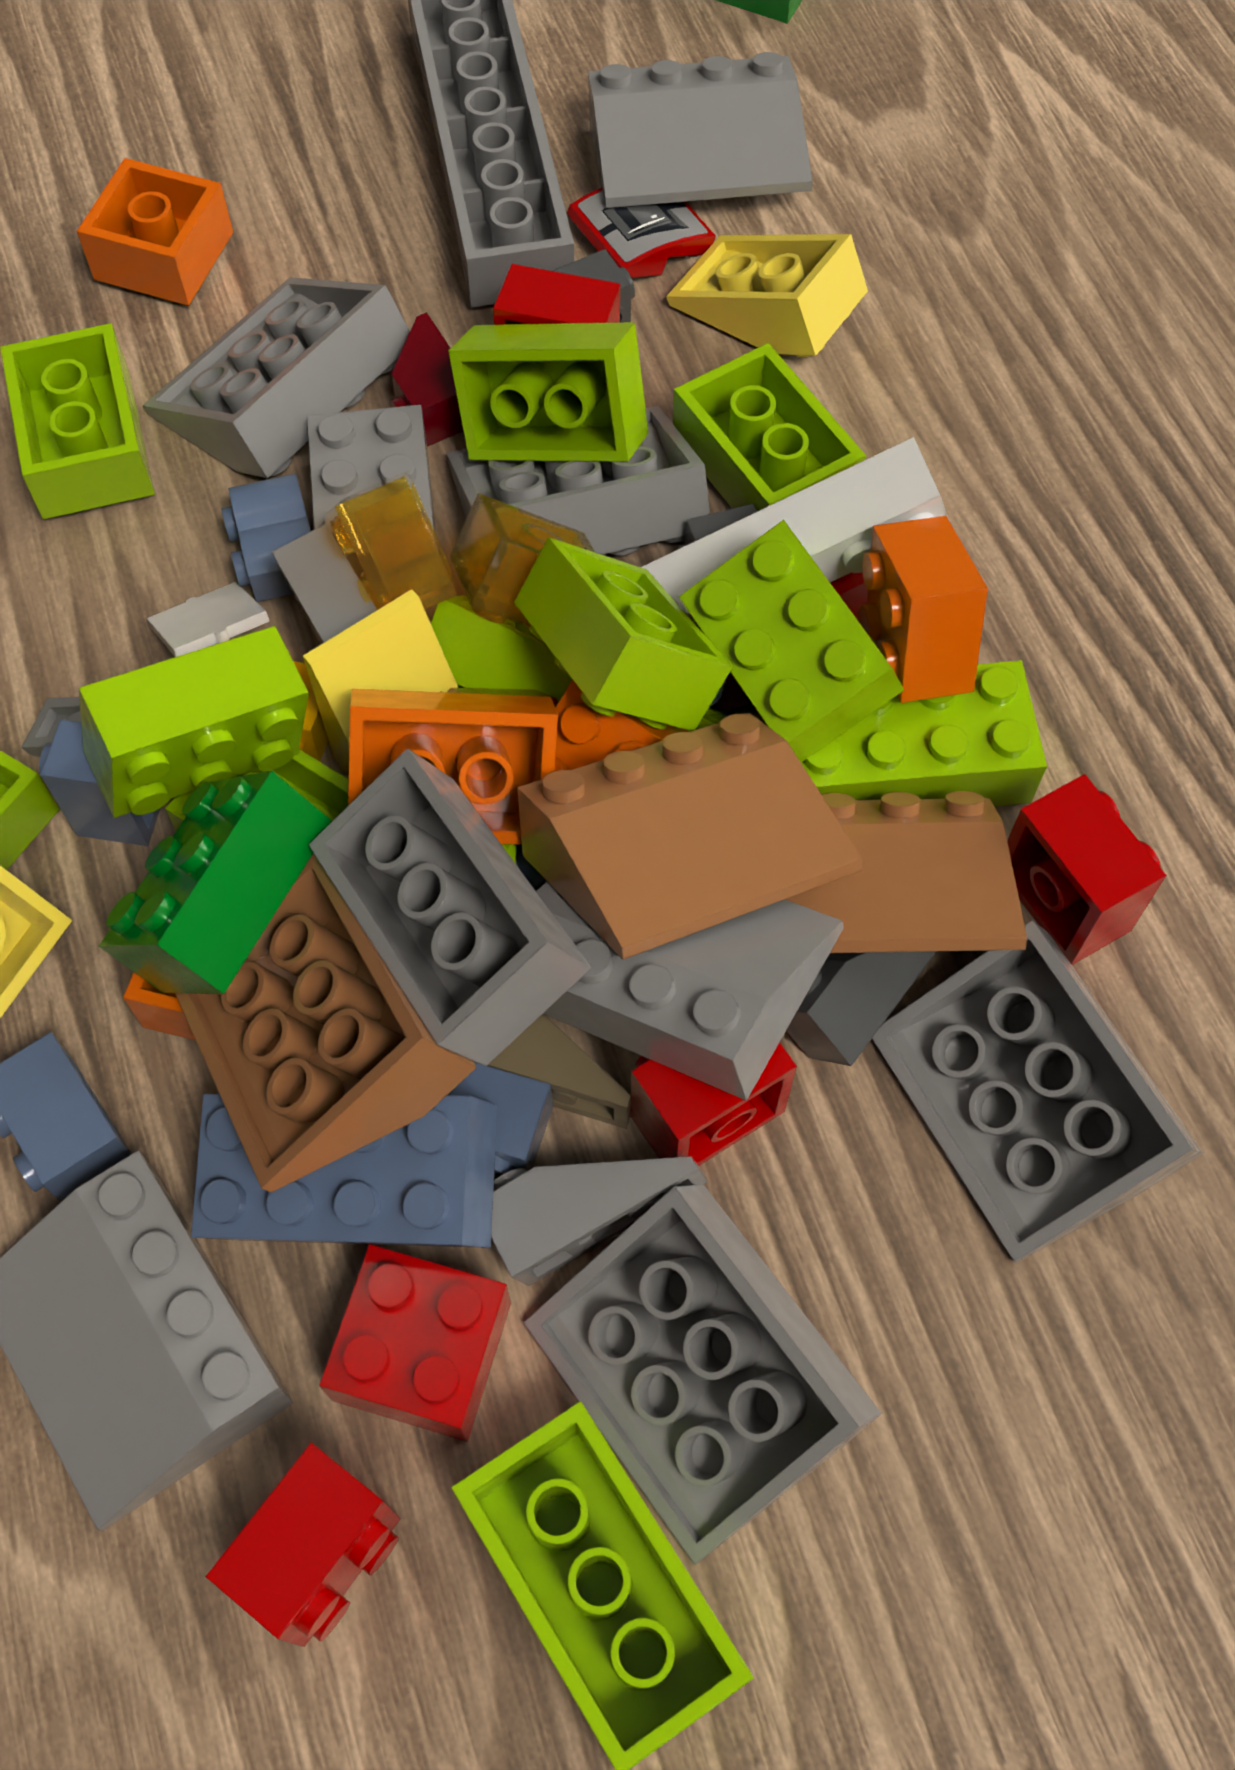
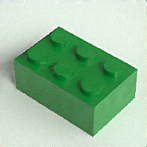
M272 770L205 782L197 787L183 805L182 813L186 817L173 837L168 836L163 839L148 856L145 862V869L149 872L135 893L130 892L121 898L107 918L106 925L110 927V930L98 947L162 993L224 994L313 855L314 852L309 844L332 822L331 819Z

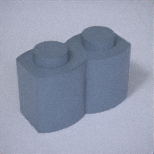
M296 473L228 488L232 506L221 508L229 541L235 542L240 540L242 550L231 552L240 587L251 585L256 602L292 594L272 551L311 532Z

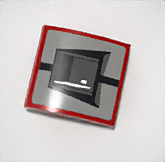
M601 187L571 203L567 211V215L597 251L606 249L619 268L624 267L629 272L631 278L662 275L669 257L702 255L716 238V235L686 202L606 208Z

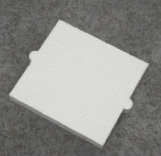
M236 582L200 597L189 598L183 604L147 618L153 632L175 657L228 641L236 635L270 622L266 610Z

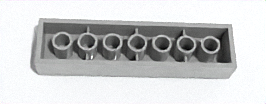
M408 0L411 28L471 308L492 305L496 303L511 264L552 271L574 262V242L513 1Z

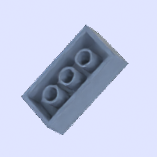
M203 1094L191 1237L237 1241L491 1248L498 1105L473 1096L447 1095L424 1117L271 1193L261 1189L220 1094Z

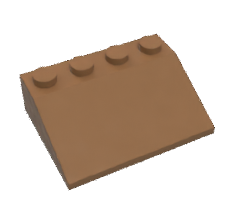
M751 713L729 715L719 723L691 732L673 733L666 736L663 741L632 751H617L607 755L604 760L573 770L554 771L547 774L542 780L517 787L523 857L622 960L862 871L863 858L788 742Z
M969 791L951 792L945 796V799H920L914 794L905 792L887 793L881 797V800H855L854 797L841 793L822 795L863 858L862 871L785 900L843 921L844 929L830 953L1026 950L1027 934L1005 828L990 798H984L978 793Z
M314 853L224 994L175 993L260 1187L271 1193L424 1117L477 1068L473 1060L437 1045Z

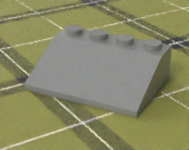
M763 52L751 59L731 60L723 56H713L706 58L701 63L680 64L672 60H662L650 67L629 68L621 64H611L603 67L600 71H588L590 132L606 208L812 191L813 180L798 81L789 56H781L773 52Z
M290 277L143 405V408L149 416L236 472L269 478L284 471L290 465L291 457L309 442L307 416L339 413L344 408L356 404L363 398L365 394L364 389L379 375L394 369L410 330L386 285Z
M659 406L646 408L649 434L629 462L469 460L467 448L446 453L477 557L488 581L496 579L515 581L526 577L530 573L548 537L601 555L608 553L612 555H627L637 551L642 545L659 541L671 543L686 541L687 519L710 514L705 464Z
M546 882L536 890L537 894L592 968L543 1014L747 1101L843 931V921L784 899L622 960L569 903Z
M1033 920L1025 925L1027 934L1026 950L987 951L884 1022L872 1038L1014 1262L1027 1258L1146 1191L1204 1154L1051 935Z
M139 1150L76 1188L0 1257V1346L97 1530L101 1532L293 1404L292 1399L198 1240L191 1237L192 1230L159 1174Z
M704 1185L674 1186L523 1322L578 1401L583 1403L602 1435L694 1565L703 1560L828 1460L882 1414Z

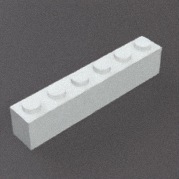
M913 437L641 568L647 569L690 619L698 625L679 596L783 519L828 581L832 582L849 573L862 572L864 553L871 552L874 525L945 515L949 520L940 493Z

